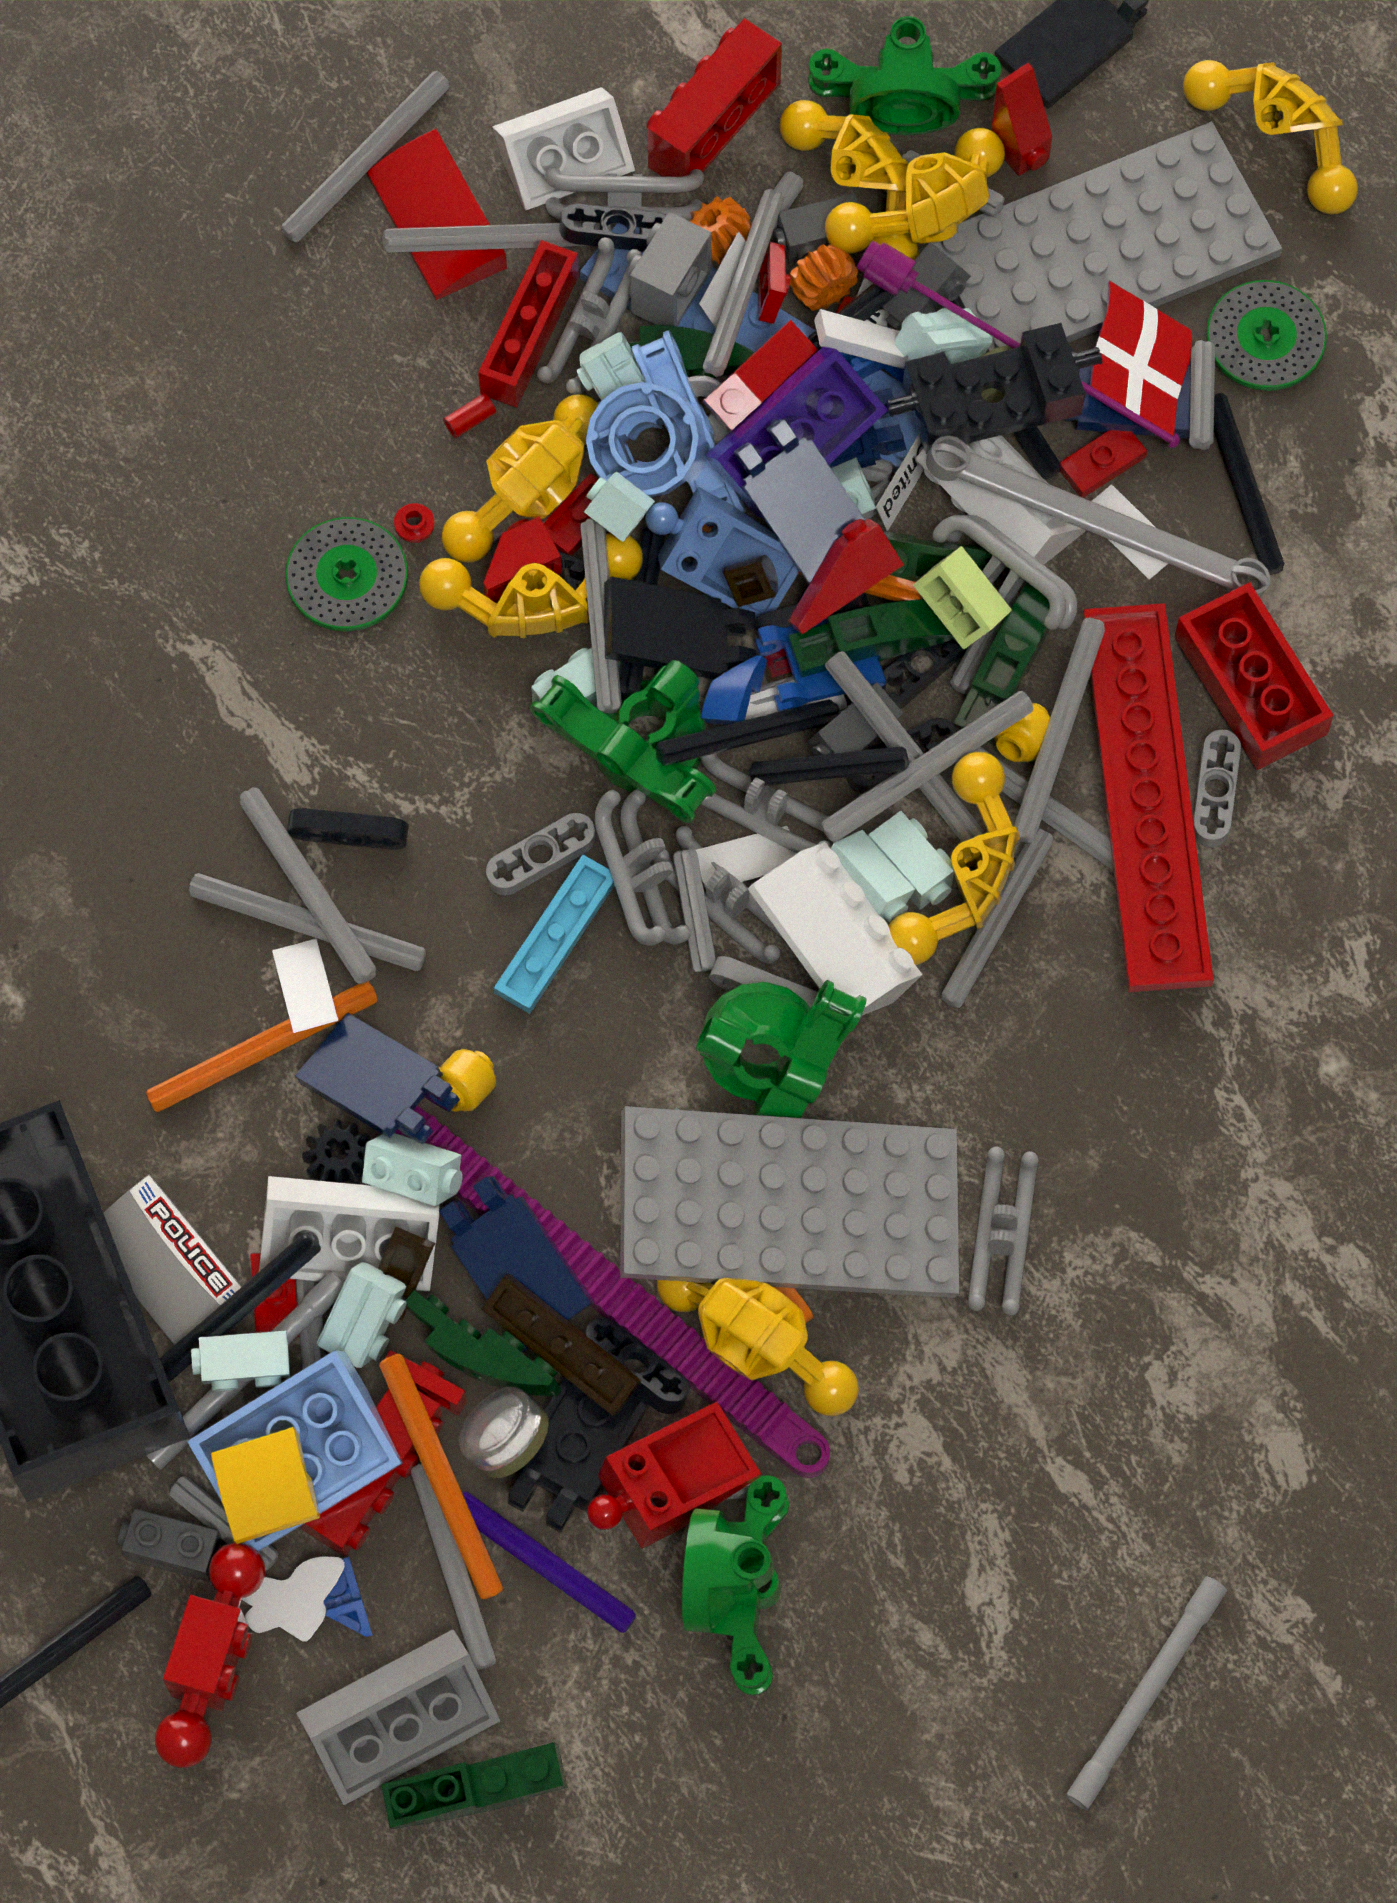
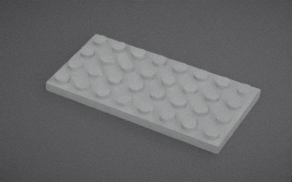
M1212 121L1003 205L1001 212L995 216L983 213L961 222L958 225L957 233L953 237L940 242H932V244L971 275L966 282L964 291L956 298L963 309L969 308L977 318L1018 343H1021L1022 332L1057 323H1062L1068 343L1101 330L1107 312L1109 280L1155 308L1280 257L1282 253L1279 241ZM992 336V343L988 349L991 351L1006 346V344Z
M625 1106L621 1111L620 1278L716 1283L721 1278H740L764 1282L772 1287L955 1298L959 1294L957 1129Z

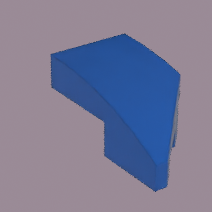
M756 655L712 680L700 718L706 723L721 725L745 721L751 692L760 693L767 659Z
M349 1557L343 1558L344 1569L336 1585L323 1601L326 1608L325 1616L365 1637L371 1636V1628Z

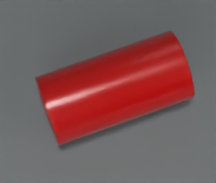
M482 393L444 417L443 421L450 434L454 438H458L496 414V409L490 398L485 393Z

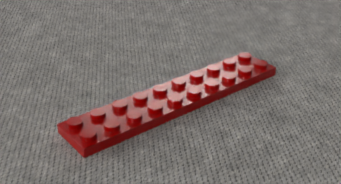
M1165 603L1084 609L1083 620L1085 618L1098 619L1104 623L1105 632L1090 673L1128 992L1211 987L1214 979Z

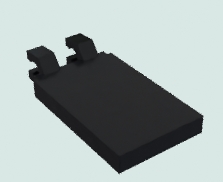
M1056 0L995 50L994 56L997 57L1001 66L1010 74L1029 63L1034 69L1043 105L1049 109L1133 39L1134 31L1132 29L1147 14L1145 6L1149 0H1124L1119 8H1116L1109 0Z
M610 577L604 582L605 659L657 669L667 666L671 660H676L686 665L696 676L714 680L722 675V672L725 673L756 656L755 649L739 645L727 647V635L743 637L746 635V629L752 630L755 628V612L741 608L727 610V604L721 603L720 598L617 577Z
M564 1377L559 1385L562 1391L557 1396L552 1397L544 1410L548 1416L549 1423L545 1440L535 1456L525 1466L515 1472L519 1477L508 1494L510 1498L508 1504L524 1512L538 1486L556 1495L557 1498L546 1515V1525L561 1533L572 1516L575 1507L583 1510L597 1496L603 1485L598 1474L605 1457L626 1447L650 1405L635 1393L631 1395L619 1414L612 1416Z

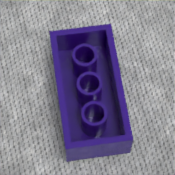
M823 346L714 446L705 457L757 517L763 518L742 488V485L745 484L743 479L749 475L733 451L744 443H751L764 464H766L782 452L766 428L778 419H784L798 440L802 437H805L806 440H812L829 465L885 414L888 409L837 349Z

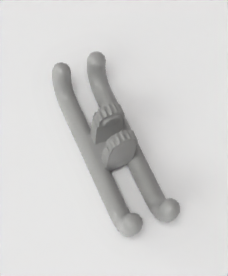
M551 167L546 172L547 182L558 190L570 192H608V206L605 207L659 212L666 215L668 212H671L687 221L692 220L690 212L699 211L702 208V202L699 199H692L687 206L683 207L641 206L642 193H684L699 188L704 181V174L700 169H693L689 175L683 177H644L642 174H633V176H617V174H608V176H571L561 174V171L556 167ZM551 197L546 202L547 212L552 217L561 220L562 211L569 205L561 204L558 198Z
M604 237L599 240V252L591 274L548 364L540 367L537 372V377L541 382L549 384L557 379L579 335L593 340L590 346L592 347L602 343L603 340L614 334L631 298L628 295L630 287V277L627 276L628 268L637 254L642 256L640 251L633 249L627 253V267L624 276L608 307L605 300L599 297L598 294L611 268L615 249L614 243L610 238ZM578 373L575 378L569 379L566 382V390L571 395L582 394L586 390Z
M953 515L943 519L933 531V538L936 542L943 543L947 540L954 543L965 533L993 555L982 571L992 585L1006 566L1011 569L998 591L1007 604L1015 596L1023 582L1026 581L1049 601V612L1044 619L1046 628L1055 630L1058 627L1060 629H1067L1071 626L1077 614L1078 603L1074 590L1063 579L987 520L977 515Z
M716 753L700 757L703 766L712 775L746 793L744 808L717 794H714L712 797L707 796L701 805L795 853L824 842L831 849L832 846L828 841H820L818 844H814L778 826L784 813H787L823 831L821 824L830 816L788 796L786 792L780 789L776 790L770 786H765V782L757 777L751 782L750 776L725 764L717 757Z
M637 789L632 791L623 802L620 822L629 853L623 857L611 821L612 811L619 804L621 797L615 790L606 792L598 801L595 810L596 831L632 936L640 944L647 946L656 945L663 940L673 945L686 942L691 936L690 928L686 925H680L676 928L672 927L658 887L659 883L673 873L671 862H659L652 866L650 863L666 848L664 841L661 838H653L643 842L637 824V812L639 807L645 802L646 795ZM635 892H643L654 925L651 929H648L645 925Z
M681 826L677 829L676 839L682 850L702 848L694 839L689 827ZM664 849L653 859L654 864L665 861L671 862L673 873L666 880L678 890L674 864L670 859L669 853ZM711 862L716 872L707 882L706 893L704 892L708 917L756 959L763 963L774 964L780 957L779 948L776 945H765L735 918L747 908L780 937H782L749 892L748 887L726 869L715 862Z
M993 1147L989 1150L986 1161L968 1306L975 1312L984 1308L991 1254L1008 1256L1002 1311L1006 1316H1014L1020 1308L1022 1279L1039 1160L1036 1153L1032 1151L1024 1153L1021 1159L1015 1207L999 1205L998 1199L1005 1154L1000 1147Z

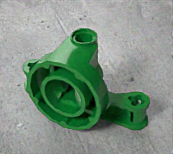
M904 16L895 20L892 24L890 34L885 39V46L878 53V66H858L833 49H820L810 58L808 83L812 92L818 96L850 98V114L869 116L882 132L902 136L921 135L943 130L954 124L960 115V100L985 101L994 97L996 84L999 82L1001 64L993 54L980 52L953 68L933 67L930 37L926 35L924 24L916 17ZM910 37L916 42L911 45H905L899 42V39ZM825 58H828V63H824ZM822 71H830V75H822ZM979 74L986 75V79H981ZM824 83H828L827 88L824 87Z
M671 660L667 666H662L651 681L642 680L641 690L633 693L626 700H621L622 706L620 710L613 714L603 713L594 707L573 683L559 675L553 677L551 688L539 702L534 701L529 707L533 716L544 726L555 731L595 759L598 769L613 785L629 792L638 789L683 822L691 823L695 818L694 812L707 796L712 797L717 791L713 782L697 770L701 762L700 757L664 766L656 758V745L659 742L705 731V723L700 718L699 689L697 688L700 681L691 669L679 661ZM642 716H656L665 720L663 727L657 732L649 734L648 741L646 742L638 733L628 727L633 719Z
M826 980L810 1008L804 999L787 987L768 982L742 984L723 994L708 1011L703 1030L697 1041L696 1051L700 1052V1055L704 1057V1064L718 1085L734 1096L756 1101V1110L753 1115L801 1118L808 1103L812 1104L818 1097L826 1080L827 1068L843 1040L858 1024L865 1009L867 999L861 995L857 997L851 996L834 988V983ZM746 1039H750L754 1045L767 1044L777 1050L780 1058L769 1064L757 1065L745 1061L741 1051Z
M769 1475L760 1476L749 1485L744 1522H726L723 1511L694 1509L690 1519L684 1558L682 1589L684 1631L733 1636L730 1662L731 1675L738 1689L744 1694L751 1696L760 1695L767 1691L773 1680V1671L769 1660L757 1640L760 1609H768L775 1605L781 1595V1584L774 1570L773 1560L766 1547V1541L787 1515L790 1507L789 1498L783 1483L776 1477ZM767 1493H774L775 1499L771 1500L770 1507H763L761 1500L766 1499ZM771 1580L770 1588L761 1594L758 1588L766 1585ZM756 1663L760 1672L754 1673L752 1680H747L743 1671H748L750 1664Z

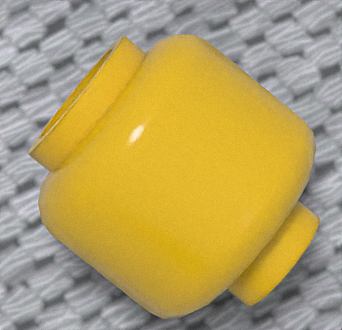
M1032 703L1033 711L994 737L998 751L1006 759L1013 762H1030L1037 759L1050 720L1048 711L1040 704Z
M467 1049L457 1050L439 1067L443 1074L441 1079L451 1085L453 1088L451 1092L460 1099L451 1111L469 1112L475 1110L495 1088L496 1075L493 1071L494 1066L490 1058L479 1051L473 1052Z

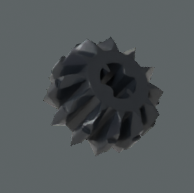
M337 1118L334 1120L333 1130L328 1131L325 1125L319 1124L317 1129L320 1138L308 1136L306 1144L310 1150L302 1153L303 1162L310 1164L306 1170L310 1179L320 1177L319 1181L337 1183L349 1181L351 1184L360 1185L357 1174L363 1175L366 1143L371 1141L369 1134L362 1133L358 1135V1124L354 1122L343 1130L341 1120ZM338 1151L341 1155H346V1158L340 1161L336 1156L332 1157V1153Z

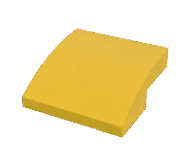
M294 1427L211 1453L222 1503L236 1544L320 1518L312 1478L306 1471L299 1433Z

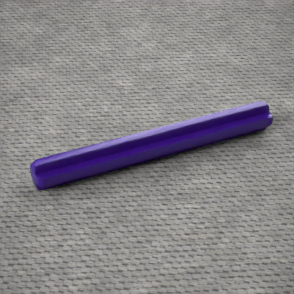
M462 1492L478 1531L620 1633H624L630 1628L636 1618V1614L632 1609L470 1493Z

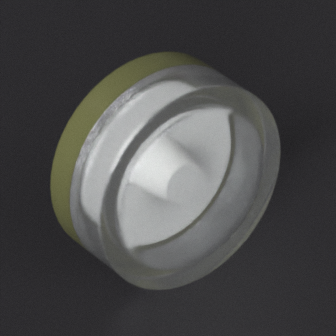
M517 1387L499 1389L485 1397L465 1420L459 1436L460 1451L488 1477L502 1478L511 1475L525 1466L540 1449L548 1431V1416L522 1389Z

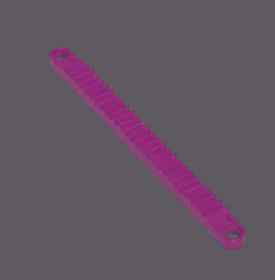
M418 1105L416 1106L414 1111L424 1117L426 1120L424 1124L433 1131L425 1143L461 1154L460 1171L462 1172V1183L455 1195L478 1215H484L490 1209L482 1202L473 1186L486 1176H489V1178L494 1176L508 1196L513 1194L515 1199L523 1197L595 1302L591 1305L594 1310L604 1318L618 1323L680 1372L688 1380L690 1388L710 1405L718 1402L726 1417L793 1473L803 1478H813L826 1470L829 1464L830 1447L827 1440L819 1432L795 1414L785 1402L779 1401L774 1393L767 1391L759 1381L750 1380L738 1374L720 1361L707 1349L704 1337L698 1335L693 1327L687 1326L682 1318L675 1316L666 1305L660 1304L656 1297L648 1294L640 1284H636L631 1278H620V1270L616 1264L609 1262L601 1252L595 1251L589 1242L583 1241L575 1231L567 1228L562 1220H557L551 1211L544 1209L536 1199L529 1197L524 1189L518 1188L510 1178H506L497 1167L491 1166L486 1158L480 1157L471 1146L464 1144L459 1136L453 1135L448 1127L441 1125L433 1115H429ZM398 1129L395 1134L408 1137ZM804 1444H813L820 1450L821 1458L814 1465H804L796 1457L798 1448Z

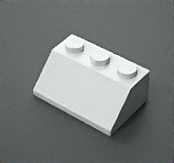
M602 87L492 126L503 163L525 210L545 204L551 197L559 199L575 193L558 190L549 185L546 180V172L551 167L558 168L561 174L571 176H608V174L622 176L635 171L614 97Z

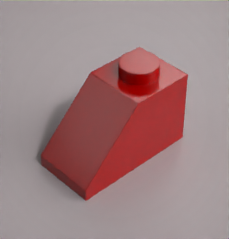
M540 516L532 520H519L502 533L483 582L484 595L495 603L500 600L506 587L518 571L527 564H541L558 575L562 573L561 556Z

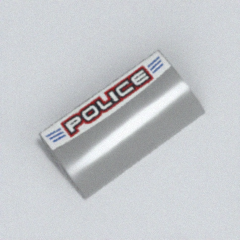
M150 1174L129 1189L103 1213L136 1299L173 1345H176L242 1287ZM252 1310L247 1316H245L239 1323H241L248 1316L254 1313V1310Z

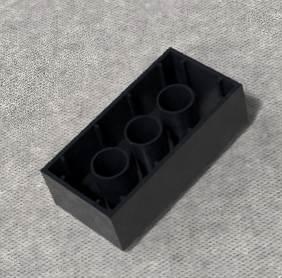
M60 1100L0 1123V1444L12 1476L26 1502H29L190 1438Z

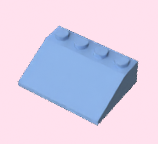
M334 1350L187 1441L221 1499L211 1457L212 1452L294 1427L299 1433L306 1471L312 1478L319 1514L402 1464L401 1458L365 1384L346 1352ZM303 1524L261 1536L245 1543L254 1547L259 1552Z

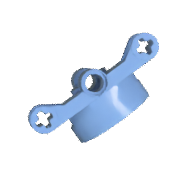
M670 330L663 332L662 338L644 346L639 344L632 346L633 354L646 383L639 382L619 387L601 400L589 420L586 444L590 463L594 467L598 478L602 477L607 481L617 471L650 498L669 494L687 481L693 494L697 487H700L733 505L740 511L745 512L746 508L743 500L705 457L716 446L715 435L702 405L699 404L683 364L682 355ZM665 424L670 435L669 448L666 447L661 457L655 461L642 462L637 460L635 463L626 441L629 439L636 440L639 433L647 428L661 429L663 428L662 425ZM714 522L706 523L708 527L714 526L715 524Z

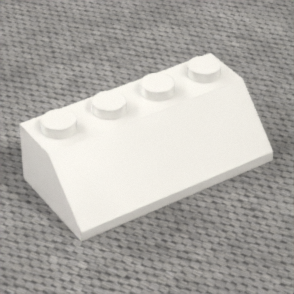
M1002 435L966 444L969 451L1047 483ZM924 448L915 458L924 468L925 475L932 482L941 485L951 496L952 503L958 509L969 515H977L987 520L1043 565L1086 531L957 478L953 481L939 480L927 468V454ZM947 452L936 453L937 459L943 465L951 468L960 467V461L957 456Z
M826 842L800 851L748 888L749 892L819 988H821L826 980H830L834 983V988L854 997L859 995L866 997L867 1001L862 1016L894 1003L922 976V973L914 964L911 955L906 950L897 947L891 937L886 921L879 916L865 897L862 888L854 882L841 864L838 855L830 849Z
M268 1176L259 1271L299 1236L309 1233L318 1241L321 1250L289 1279L321 1281L332 1271L344 1283L350 1270L361 1262H366L378 1269L395 1227L432 1241L436 1245L439 1205L433 1206L369 1185ZM435 1246L416 1290L430 1291Z

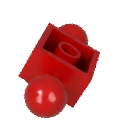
M235 1542L227 1544L213 1555L209 1565V1577L212 1585L217 1590L215 1599L211 1601L194 1595L189 1596L164 1673L163 1681L171 1697L182 1701L178 1711L167 1715L159 1723L154 1739L159 1756L173 1767H192L206 1757L212 1743L211 1730L204 1720L207 1707L222 1711L225 1700L232 1701L238 1687L239 1675H235V1669L239 1658L246 1659L253 1634L248 1632L249 1624H247L239 1606L242 1598L251 1596L260 1588L265 1577V1563L261 1554L254 1547L245 1543L236 1544Z

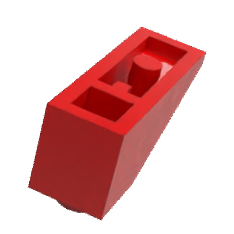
M1029 63L996 84L991 129L1002 140L1005 149L1004 160L1018 176L1029 169L1034 171L1042 167L1050 157L1052 133L1034 69Z
M789 320L705 397L701 403L727 432L732 431L818 349L794 322Z
M869 518L865 521L858 519L842 530L843 536L834 541L788 620L792 628L804 634L904 565L879 524Z

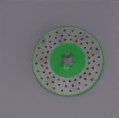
M1256 280L1234 287L1218 300L1208 320L1206 339L1207 342L1214 344L1215 364L1227 377L1251 389L1273 391L1292 387L1311 375L1323 357L1327 331L1319 308L1301 290L1279 281ZM1261 330H1269L1272 340L1264 341Z
M355 517L330 519L309 529L293 546L286 565V584L295 607L314 624L334 631L362 630L384 620L402 600L408 581L405 554L395 537L382 526L372 521ZM353 568L355 578L351 579L346 576L340 580L339 570L343 569L348 572Z

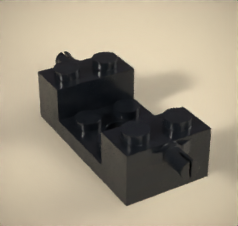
M1057 323L1022 332L1021 343L1018 348L950 365L948 364L945 352L905 361L903 386L907 396L886 400L887 409L890 417L912 411L926 454H928L935 440L942 436L957 437L965 444L1068 419L1082 414L1086 393L1079 376L1080 369L1102 364V355L1099 347L1075 353L1074 349L1068 344L1062 323ZM994 388L999 390L1004 398L997 403H990L983 399L981 393L986 389Z

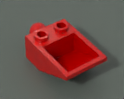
M715 1402L606 1456L598 1477L609 1495L597 1496L590 1502L587 1511L588 1519L594 1527L600 1530H609L616 1527L621 1518H623L640 1548L643 1549L688 1525L694 1509L711 1510L761 1476V1472L718 1402ZM651 1498L655 1503L656 1507L651 1503Z

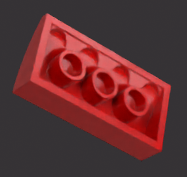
M437 129L429 131L401 146L367 171L370 182L396 228L490 225ZM504 249L409 252L435 300L507 269Z

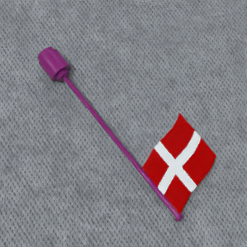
M872 241L857 265V269L864 273L863 277L895 297L900 290L907 294L912 287L1013 349L1020 347V343L916 281L919 273L913 270L916 265V261L884 242L880 245ZM1109 280L1107 312L1095 348L1099 347L1102 364L1092 366L1090 386L1082 381L1085 393L1170 443L1168 448H1175L1180 442L1178 434L1174 435L1177 400L1191 358L1192 331Z

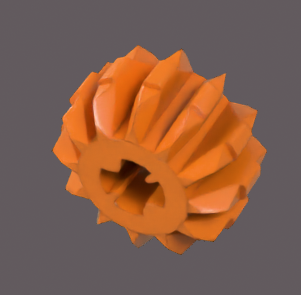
M716 196L712 203L706 204L702 202V208L699 211L690 212L692 220L689 222L711 232L712 262L716 261L719 265L721 264L738 231L744 240H747L752 225L750 216L745 208H742L731 197L722 200Z
M823 244L814 252L808 251V255L804 259L797 261L798 267L790 272V286L793 289L794 295L805 306L814 311L820 308L828 309L832 303H839L840 298L850 294L849 288L857 283L858 279L856 276L859 270L855 266V261L844 250L831 244L828 246Z

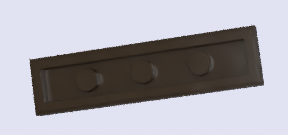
M507 1274L502 1278L481 1308L488 1316L612 1416L619 1414L642 1381L511 1274Z

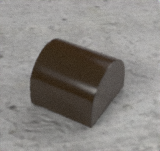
M767 555L728 565L723 571L738 607L776 597L778 578L774 565Z

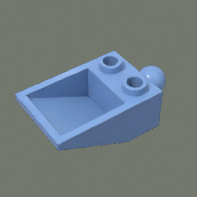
M697 487L680 518H678L675 508L665 502L653 504L646 513V524L653 533L658 535L670 533L658 553V560L662 571L711 597L720 598L722 603H726L732 608H741L755 612V619L764 613L778 608L799 573L798 568L772 531L733 505L700 487ZM714 522L715 524L709 533L702 530L705 523ZM767 555L774 565L778 578L776 597L738 607L723 574L725 567ZM689 556L694 557L691 564L683 559Z

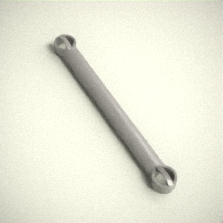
M942 436L938 438L926 455L928 470L939 480L953 481L957 478L1220 584L1227 588L1228 593L1242 586L1237 580L1236 575L1238 574L1250 575L1257 579L1259 589L1255 591L1259 597L1262 596L1270 584L1268 569L1256 559L1243 558L1236 561L970 452L967 445L957 437ZM947 452L957 456L960 461V467L951 468L943 465L937 459L936 453Z

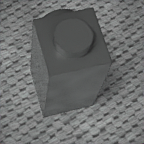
M855 193L779 212L778 228L773 230V237L775 243L785 245V255L789 265L797 264L798 260L804 259L808 255V251L814 252L820 245H830L825 234L827 216L839 204L846 202L858 203Z
M931 242L916 258V265L913 270L919 273L916 281L949 301L955 300L962 294L967 280L971 277L970 274ZM912 287L907 294L900 290L896 297L894 296L893 299L883 306L890 313L885 320L898 331L902 329V323L905 318L914 312L928 314L945 308Z
M877 682L871 686L896 719L904 714ZM852 702L807 742L812 747L811 752L813 756L861 751L878 734Z
M134 1509L131 1521H123L118 1536V1545L122 1546L121 1551L127 1561L210 1582L209 1565L211 1559L220 1549L222 1543L219 1531L137 1509Z

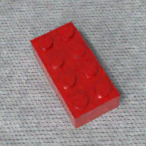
M745 18L735 29L730 27L721 37L719 47L711 56L705 55L700 60L692 78L687 83L682 82L676 87L671 96L670 103L663 111L657 110L650 117L646 125L648 168L661 177H683L689 175L693 169H700L704 172L781 84L782 43Z
M1250 582L1179 617L1174 638L1231 730L1240 740L1241 746L1256 770L1328 735L1334 717L1333 713Z

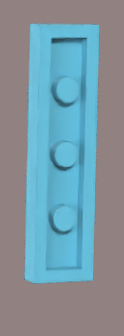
M582 854L495 985L494 994L529 1014L532 1012L615 885L608 868Z

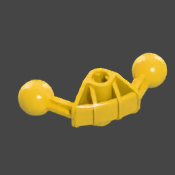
M1204 60L1194 64L1188 70L1183 82L1184 94L1188 102L1199 110L1213 111L1219 109L1228 102L1232 94L1254 91L1255 119L1257 126L1262 132L1275 135L1314 129L1318 169L1313 172L1308 181V198L1318 211L1325 214H1339L1352 206L1358 194V184L1354 174L1341 163L1337 126L1343 125V121L1328 106L1326 99L1322 95H1317L1309 86L1300 81L1298 75L1289 74L1276 67L1274 62L1258 64L1257 67L1228 70L1217 61Z
M810 100L793 102L784 110L780 118L779 128L782 138L790 147L800 151H809L819 147L825 139L836 140L832 148L831 175L837 184L848 187L887 190L886 212L906 209V171L908 162L901 157L896 147L890 141V136L886 132H882L869 116L853 114L848 116L827 115L826 111L819 104ZM910 233L878 236L872 240L880 245L884 242L914 261L919 256L918 245L912 242Z
M974 128L965 132L958 139L954 156L944 152L914 158L909 162L906 171V209L871 213L865 206L856 202L839 204L831 210L825 222V234L829 243L848 254H852L867 248L873 238L878 236L910 233L912 242L915 244L940 242L953 237L957 233L958 225L988 202L989 189L987 177L992 176L1000 169L1005 157L1002 140L989 129Z
M582 394L566 397L556 407L553 421L519 426L491 454L486 462L491 484L496 494L477 512L461 511L452 515L443 527L442 543L446 552L453 559L465 563L482 559L492 547L493 529L511 512L514 511L524 517L536 518L540 516L541 519H544L571 493L578 482L584 455V445H587L586 437L589 420L597 408L598 402Z
M607 533L606 542L610 577L627 580L633 579L642 566L643 555L640 545L630 535L622 542L612 533ZM441 558L434 560L424 568L420 576L419 589L427 604L438 610L460 608L488 627V634L494 638L497 636H520V638H526L528 635L545 634L554 631L560 633L563 632V629L589 622L586 578L574 590L562 577L541 564L531 563L522 567L510 581L498 603L472 588L469 572L460 562L454 559Z
M971 752L964 755L956 763L952 772V785L955 792L962 800L977 805L988 830V833L978 835L957 845L951 855L956 883L965 903L930 918L920 913L906 912L895 917L888 925L891 937L897 947L906 950L911 955L915 965L924 963L934 954L939 940L976 925L977 929L982 928L983 922L995 904L998 905L1000 903V894L1006 884L1009 872L1014 869V853L1020 836L1017 827L1012 825L999 795L1005 784V773L998 759L986 752ZM974 866L976 870L970 871L969 867Z
M721 1278L714 1285L700 1282L657 1280L659 1297L667 1307L678 1312H690L698 1309L707 1349L738 1374L754 1380L780 1373L789 1368L804 1381V1396L809 1406L817 1413L825 1416L841 1415L847 1412L856 1402L859 1385L854 1372L847 1365L838 1361L820 1362L804 1348L808 1334L803 1311L774 1287L764 1282L740 1278Z

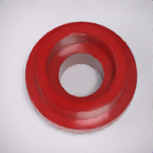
M418 503L403 506L398 510L394 518L396 533L400 538L410 543H420L426 540L432 534L435 526L431 510ZM416 517L421 519L418 525L413 526L407 523L410 518Z

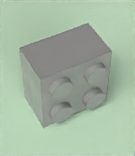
M668 212L662 224L656 223L652 227L647 238L648 246L643 255L637 254L628 268L627 276L630 277L628 295L631 296V313L656 325L678 326L712 271L711 232Z

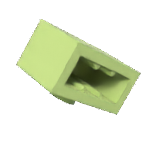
M962 546L936 564L913 584L963 649L993 629L1012 611Z

